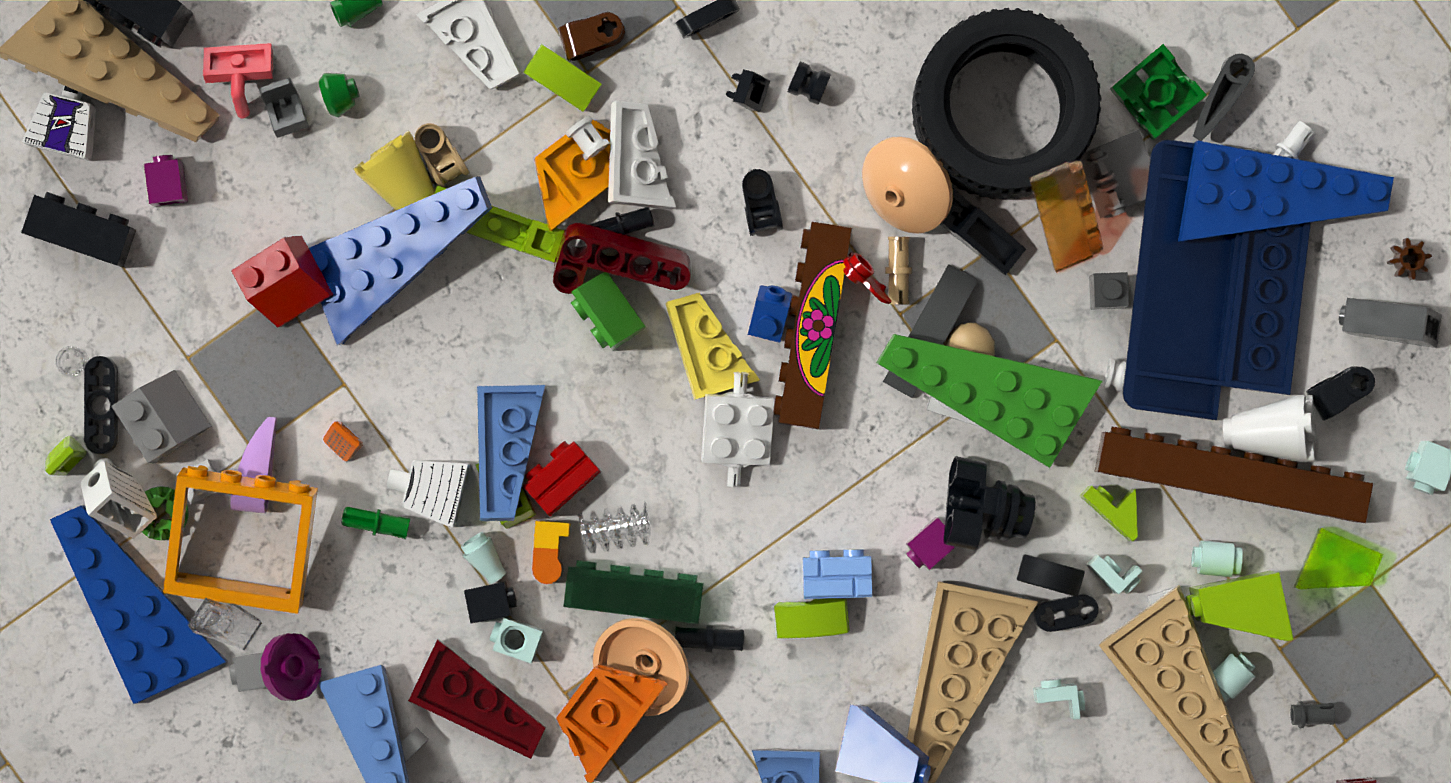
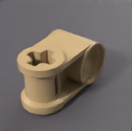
M427 123L417 129L414 141L438 186L445 188L446 183L459 175L464 174L466 176L470 174L455 147L453 148L446 134L439 126ZM430 130L438 132L440 136L438 145L432 149L425 148L422 145L423 134ZM453 164H455V165H454L453 167H451L450 169H448V170L444 171L443 173H441V172H442L443 170H445L446 168H448V167L452 166Z

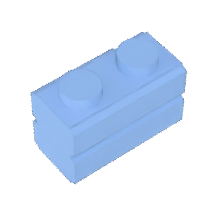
M864 549L843 550V557H830V550L809 551L810 557H803L804 599L872 597L871 556H864Z

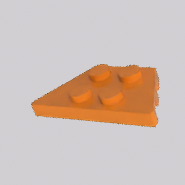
M599 664L592 669L556 717L563 733L569 738V746L574 756H579L586 771L584 777L588 783H593L648 712L668 685L665 681Z

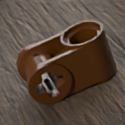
M610 12L601 13L587 19L576 20L564 24L557 29L569 62L583 59L598 51L616 46L621 43L625 35V27L620 18ZM610 22L612 26H617V28L613 29V36L607 37L605 33H600L605 29L604 24Z

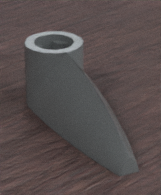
M1242 53L1235 54L1223 62L1221 71L1206 99L1196 124L1193 137L1197 140L1202 141L1218 125L1252 79L1255 72V64L1248 55ZM1241 61L1245 65L1242 69L1246 70L1245 76L1239 75L1235 78L1231 75L1233 70L1230 69L1231 63L1237 64Z

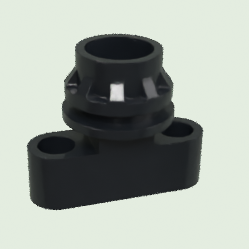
M955 456L948 478L944 544L975 551L981 539L982 529H984V536L987 539H994L995 536L997 539L1004 541L1014 537L1025 539L1031 530L1035 515L1036 501L1034 495L1025 494L1016 485L1009 484L1007 486L1006 482L1001 480L996 481L993 488L985 486L987 464L985 462Z

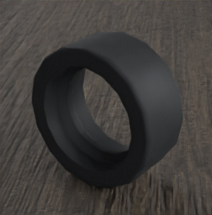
M1024 554L1017 580L1078 597L1085 571Z

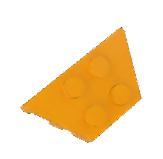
M593 120L591 124L602 139H607L610 142V129ZM565 134L535 157L534 162L547 225L551 232L609 188L610 144L596 156L585 161L583 158L584 153L572 137L568 138Z

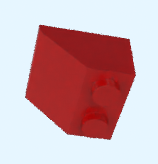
M302 235L284 237L231 270L246 300L277 328L282 327L333 295Z

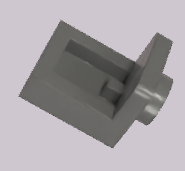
M291 78L274 81L259 89L277 138L309 127L299 93Z

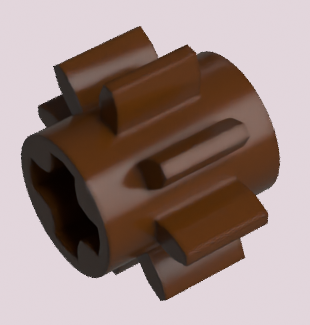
M1405 238L1402 242V249L1396 245L1390 247L1395 255L1393 259L1387 261V264H1394L1397 269L1395 277L1407 273L1408 279L1411 281L1416 278L1415 270L1421 273L1428 272V268L1424 266L1426 259L1432 257V254H1425L1421 249L1424 245L1423 241L1416 245H1411L1410 239ZM1408 254L1409 256H1415L1416 262L1411 264L1404 263L1403 256Z

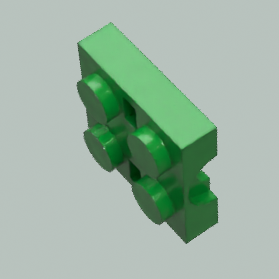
M1164 44L1110 88L1112 93L1152 140L1157 138L1207 96L1200 86L1182 71L1175 57ZM1141 69L1149 77L1145 83L1136 74ZM1169 104H1172L1178 111L1174 117L1165 108Z

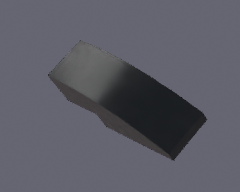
M952 187V207L948 216L940 225L995 269L1006 275L1026 251V248L979 207L971 204Z

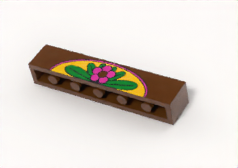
M811 222L810 229H803L800 248L807 249L805 263L798 262L795 282L801 283L799 296L792 295L789 315L796 316L794 329L787 328L784 348L790 349L788 363L781 362L778 382H783L785 385L783 396L776 395L773 415L779 416L778 423L819 429L845 274L843 271L845 268L843 260L848 255L852 228Z

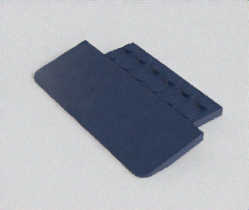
M1163 140L1153 147L1150 157L1123 383V399L1130 408L1135 410L1217 420L1221 387L1282 395L1291 394L1311 222L1178 242L1194 143Z

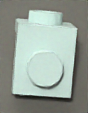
M1050 679L1041 681V687L1033 688L1034 701L1036 703L1068 700L1070 717L1073 720L1080 719V711H1085L1083 690L1077 691V685L1074 683L1061 685V679Z

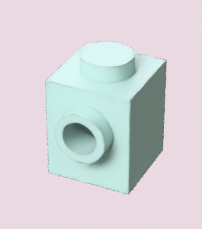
M1430 441L1420 442L1417 452H1411L1405 466V470L1409 471L1406 479L1415 482L1414 489L1433 495L1434 490L1445 491L1451 477L1450 449Z

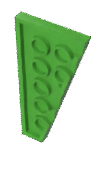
M897 334L892 335L876 362L1049 468L1102 383V380Z

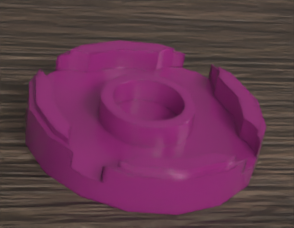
M286 633L274 637L265 646L261 656L260 671L264 685L273 696L283 701H297L309 697L316 690L321 678L322 668H318L320 655L313 642L302 634Z

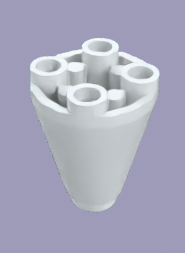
M1313 395L1294 396L1234 414L1232 419H1224L1223 437L1225 446L1233 445L1234 449L1301 463L1315 462L1316 425L1312 424V415H1314Z

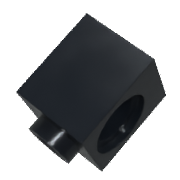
M506 581L464 590L470 624L513 615L512 608L517 607L514 588H507Z

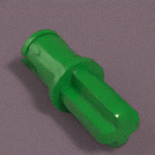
M345 507L341 519L343 526L371 531L373 536H376V533L403 539L407 538L410 518L384 514L379 509H377V512L352 507Z

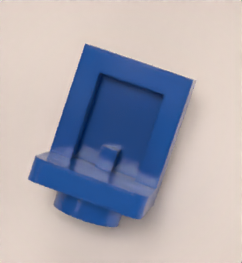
M761 285L747 335L780 343L792 293L785 291L779 286Z

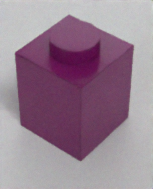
M159 155L152 157V163L144 164L150 205L158 207L188 202L182 161L178 159L173 160V155Z
M935 517L906 543L910 548L906 555L919 569L924 565L930 570L955 548L954 546L944 544L945 525L938 517Z

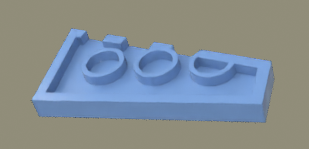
M545 385L477 386L480 521H514Z
M378 665L319 682L318 685L365 782L409 783L386 668L383 665Z

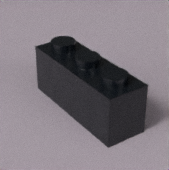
M49 192L45 193L44 198L37 195L33 196L21 231L22 234L124 268L136 233V229L128 226V219L111 213L108 219L96 216V208L82 203H78L76 208L64 205L66 198Z

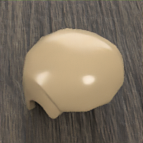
M977 323L958 325L949 333L943 343L946 346L995 356V340L986 328Z

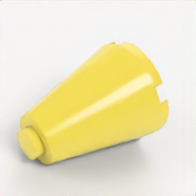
M407 131L403 136L396 137L372 153L370 160L366 163L362 161L353 168L355 173L395 210L435 193L410 131Z

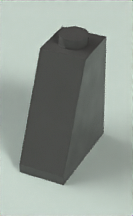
M1347 297L1346 306L1342 305L1340 309L1339 324L1343 326L1342 331L1347 334L1437 348L1442 315L1428 307Z

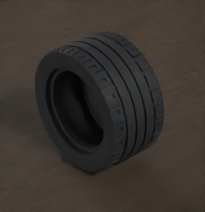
M1004 8L1002 10L992 9L990 12L983 11L975 16H969L968 19L962 20L956 26L950 28L929 52L921 67L913 92V126L918 141L929 148L937 161L941 160L943 167L949 174L951 183L955 184L957 188L963 189L969 194H976L979 197H988L994 200L996 198L1007 200L1010 198L1027 197L1048 188L1065 176L1079 162L1090 146L1099 124V114L1101 112L1100 102L1102 98L1100 95V83L1097 81L1098 74L1097 71L1095 72L1093 60L1089 59V53L1081 46L1080 40L1077 41L1073 37L1074 34L1064 29L1065 27L1062 24L1059 26L1057 23H1054V19H1048L1041 13L1037 15L1033 14L1031 10L1023 11L1019 8L1015 10ZM996 52L1019 54L1037 63L1049 75L1057 90L1060 114L1056 131L1045 147L1022 158L1002 159L978 151L960 134L954 123L950 108L952 84L958 72L969 62L980 56Z

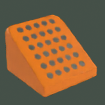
M338 421L330 426L323 438L324 443L346 462L363 446V442L342 422Z

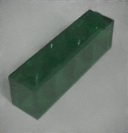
M577 560L576 566H568L563 607L699 624L704 582H697L698 575L678 573L677 579L664 578V571L644 569L643 575L630 573L629 566L610 564V571L596 569V562Z

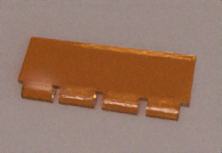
M1074 161L1069 164L1066 162L1029 178L1055 272L1057 273L1088 260L1094 254L1101 252L1104 246L1082 162Z

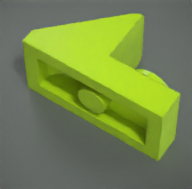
M1100 485L1097 489L1093 486H1087L1079 495L1128 541L1133 542L1138 537L1136 489H1131L1116 506L1111 504L1114 497Z

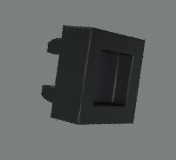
M743 69L742 74H732L731 78L739 83L736 92L727 91L726 96L742 107L760 113L770 80Z

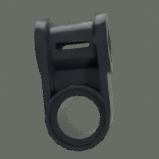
M761 169L749 171L742 181V191L750 236H754L757 231L777 228L778 231L783 230L780 208L775 197L770 175ZM761 176L765 179L767 188L763 193L753 194L749 191L747 182L751 177ZM772 216V218L756 220V218Z
M1352 366L1309 388L1306 393L1313 395L1314 406L1322 420L1325 421L1370 394L1375 387V378L1369 369ZM1353 374L1364 377V380L1360 382L1361 389L1351 387L1350 383L1354 381Z

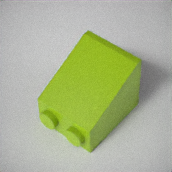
M1264 571L1189 587L1190 595L1185 597L1186 603L1196 621L1283 641L1294 640L1279 572Z

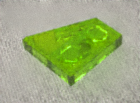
M1318 528L1294 588L1303 590L1370 586L1384 554L1326 529Z

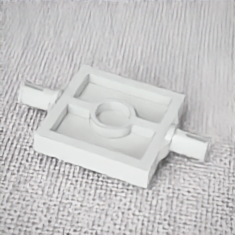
M734 372L733 392L723 395L705 394L701 461L702 463H715L727 466L728 477L726 486L741 487L742 467L750 465L770 466L774 398L754 396L748 393L747 381L749 373Z

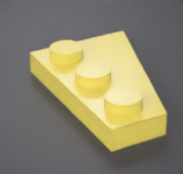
M700 293L665 303L694 400L705 397V394H717L734 389V372L749 373L747 384L760 381L756 373L751 370L742 357V353L737 346L732 343L725 333L721 323Z

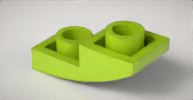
M542 44L523 71V73L582 112L585 111L602 85Z
M822 598L813 599L811 602H778L774 606L777 638L822 637L845 634L850 631L847 599Z

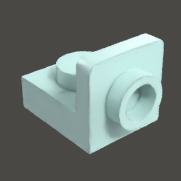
M1095 555L1086 564L1115 594H1120L1122 591L1127 594L1141 581L1137 576L1142 570L1137 565L1132 566L1120 577L1118 573L1121 571V568L1109 556L1102 559L1100 556Z

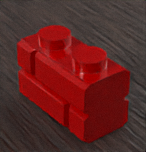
M566 441L562 442L550 453L554 458L544 468L540 463L537 464L524 476L528 482L523 487L550 517L602 472L575 441L570 445Z

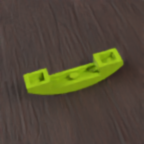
M437 186L434 194L447 188ZM492 206V209L466 233L554 263L565 230L555 228L551 232L545 223Z

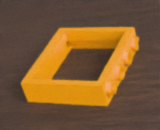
M199 465L198 468L188 466V468L183 467L176 480L163 593L298 614L304 600L318 488L301 484L299 480H292L289 483L276 482V478L268 475H257L255 478L243 477L241 472L235 470H223L221 473L208 471V468ZM188 488L302 505L291 589L178 572Z

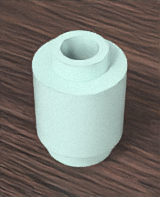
M1201 540L1199 547H1193L1191 565L1192 567H1197V573L1201 575L1231 577L1232 574H1240L1243 560L1242 547H1234V543Z
M1231 653L1213 671L1224 702L1229 698L1234 699L1255 678L1252 671L1256 667L1242 653L1237 658Z

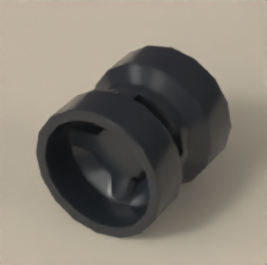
M800 61L787 92L795 96L804 95L808 98L809 102L819 105L831 74L823 70L816 72L811 69L810 65ZM808 78H811L808 86L805 87Z

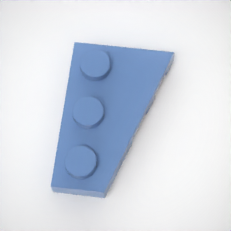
M752 750L762 783H819L820 751Z

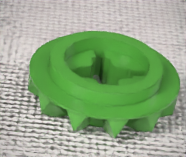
M159 486L145 491L153 508H160L168 500L165 512L172 517L174 489ZM186 505L184 528H185V526H186V524H187L188 516H189V510H188V506H187V505ZM161 519L156 526H154L156 523L154 520L142 533L150 539L169 540L172 520Z

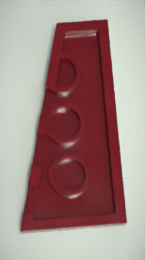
M437 639L408 701L531 759L546 727L441 640Z

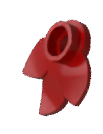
M850 252L849 256L843 260L845 275L855 284L859 282L864 284L879 301L890 304L892 302L891 299L884 293L886 286L872 277L874 269L870 263L860 254Z

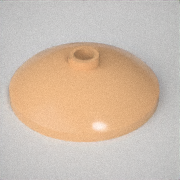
M891 137L882 140L868 152L862 168L863 187L870 204L883 220L904 232L925 233L933 230L946 219L953 202L952 183L941 160L937 161L927 146L911 138Z
M624 619L607 628L596 642L593 653V668L599 664L663 680L668 684L644 716H655L665 713L673 708L683 697L689 681L688 662L678 641L662 626L645 619ZM647 655L652 658L653 662L648 660Z

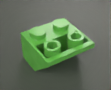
M607 272L601 273L572 291L576 299L570 303L583 321L590 318L596 326L590 331L602 348L609 345L614 351L646 328Z

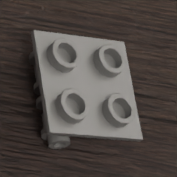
M1139 130L1085 152L1079 160L1081 170L1100 218L1110 214L1113 216L1120 215L1125 212L1126 207L1146 199L1150 157Z

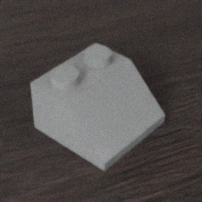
M175 370L139 387L111 406L148 463H157L212 427Z

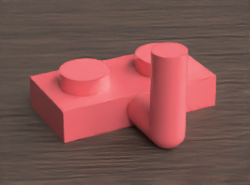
M271 43L204 48L203 77L205 83L231 82V97L239 118H246L250 114L245 97V81L273 79V49Z

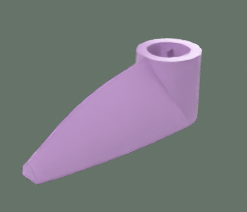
M267 417L249 441L238 468L243 477L255 478L257 475L272 476L277 425L276 417ZM231 494V510L266 514L269 500Z

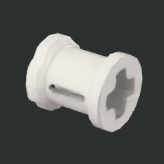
M590 115L577 122L565 133L568 138L572 137L583 151L585 161L596 156L610 144L607 139H602L591 124L593 120Z

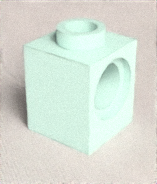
M505 617L502 623H495L489 641L495 643L493 651L531 664L534 661L544 630ZM516 629L523 633L525 641L521 648H512L507 644L506 635L510 630Z

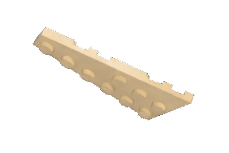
M50 0L0 47V58L4 60H14L25 65L27 70L34 73L39 71L58 79V83L106 104L111 102L125 108V112L136 117L141 115L155 121L159 127L191 141L197 142L219 120L220 115L83 0Z
M937 581L906 737L929 756L928 765L931 767V773L928 783H935L953 749L966 730L970 719L983 700L1038 601Z
M1178 585L1101 641L1099 646L1209 783H1255L1181 587Z

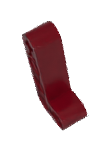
M574 223L569 225L563 233L554 263L553 284L558 291L571 294L573 290L583 284L587 268L589 267L666 289L680 290L686 287L690 281L691 262L689 256L681 250L587 224ZM574 239H581L586 244L583 247H574L569 242ZM606 248H614L619 253L615 256H607L602 251ZM639 257H647L651 262L647 265H640L635 260ZM658 262H662L660 269H658ZM675 267H679L676 273L671 272L674 270ZM570 269L575 271L576 275L574 277H565L560 272Z

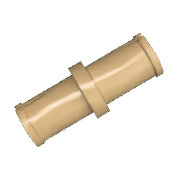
M888 237L889 267H885V274H889V298L892 301L890 304H909V274H912V267H909L910 237Z

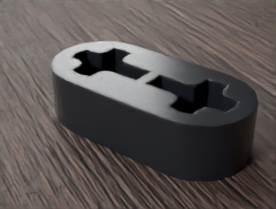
M716 0L681 18L675 24L683 39L732 16L740 8L735 0Z
M1079 594L1078 597L1067 596L1045 601L1036 607L1034 621L1040 629L1047 632L1087 625L1096 619L1098 604L1094 598L1086 594ZM1079 600H1083L1085 604L1092 607V610L1087 612V618L1082 619L1080 614L1069 615L1068 609L1078 607ZM1050 607L1053 612L1063 611L1064 613L1063 617L1054 619V625L1049 626L1046 621H1041L1040 616L1045 614V608Z

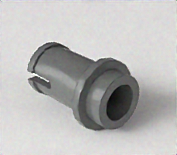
M1298 701L1297 705H1291L1290 708L1292 725H1298L1299 728H1304L1305 725H1334V704H1304L1303 701Z

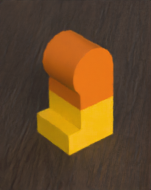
M535 521L532 571L535 579L540 583L552 584L562 576L563 564L559 559L560 537L570 536L571 523Z

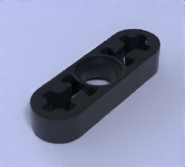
M103 356L91 358L86 363L84 369V443L87 449L95 454L110 453L114 450L118 441V416L111 407L118 402V369L113 360ZM99 362H103V366L109 368V375L103 376V386L110 385V392L105 390L92 391V385L99 386V376L93 375V369L99 368ZM100 395L107 397L110 402V409L104 415H97L92 409L93 400ZM92 419L100 421L110 419V426L103 424V435L109 436V442L103 443L102 449H99V444L92 440L93 436L99 435V425H92Z

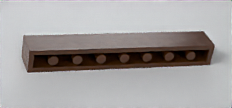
M1111 426L1110 432L1105 431L1101 433L1094 472L1356 523H1366L1373 483L1364 482L1365 475L1344 471V476L1338 477L1330 475V468L1311 465L1310 471L1297 469L1298 462L1278 459L1276 465L1264 462L1265 456L1248 452H1244V457L1240 458L1230 456L1231 449L1211 446L1209 452L1197 449L1198 443L1180 439H1178L1177 445L1164 443V436L1145 433L1144 439L1131 437V430Z

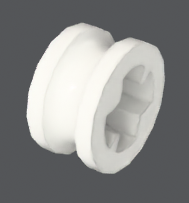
M1110 358L1104 378V388L1115 386L1117 391L1122 390L1126 361L1118 364L1115 362V359Z

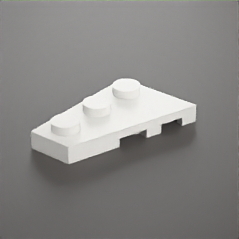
M442 0L416 14L462 59V62L489 89L494 90L522 75L486 0Z
M617 100L611 103L608 203L671 210L676 208L673 196H670L665 180L668 176L665 166L661 165L656 147L659 143L648 104Z

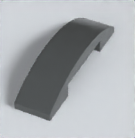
M948 264L908 337L943 345L978 280ZM888 371L883 380L885 384L910 398H913L918 389Z

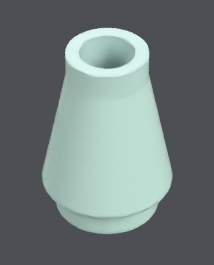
M483 532L476 534L461 546L464 552L463 557L490 584L498 581L507 573L502 566L491 537H486Z

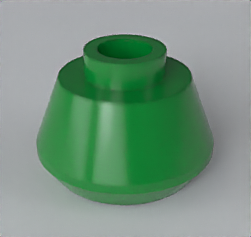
M324 73L319 79L320 91L330 115L339 118L355 106V98L360 97L354 78L348 79L346 74Z

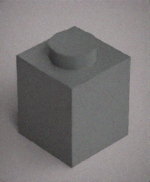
M1128 272L1093 273L1089 276L1090 310L1123 309L1129 306Z

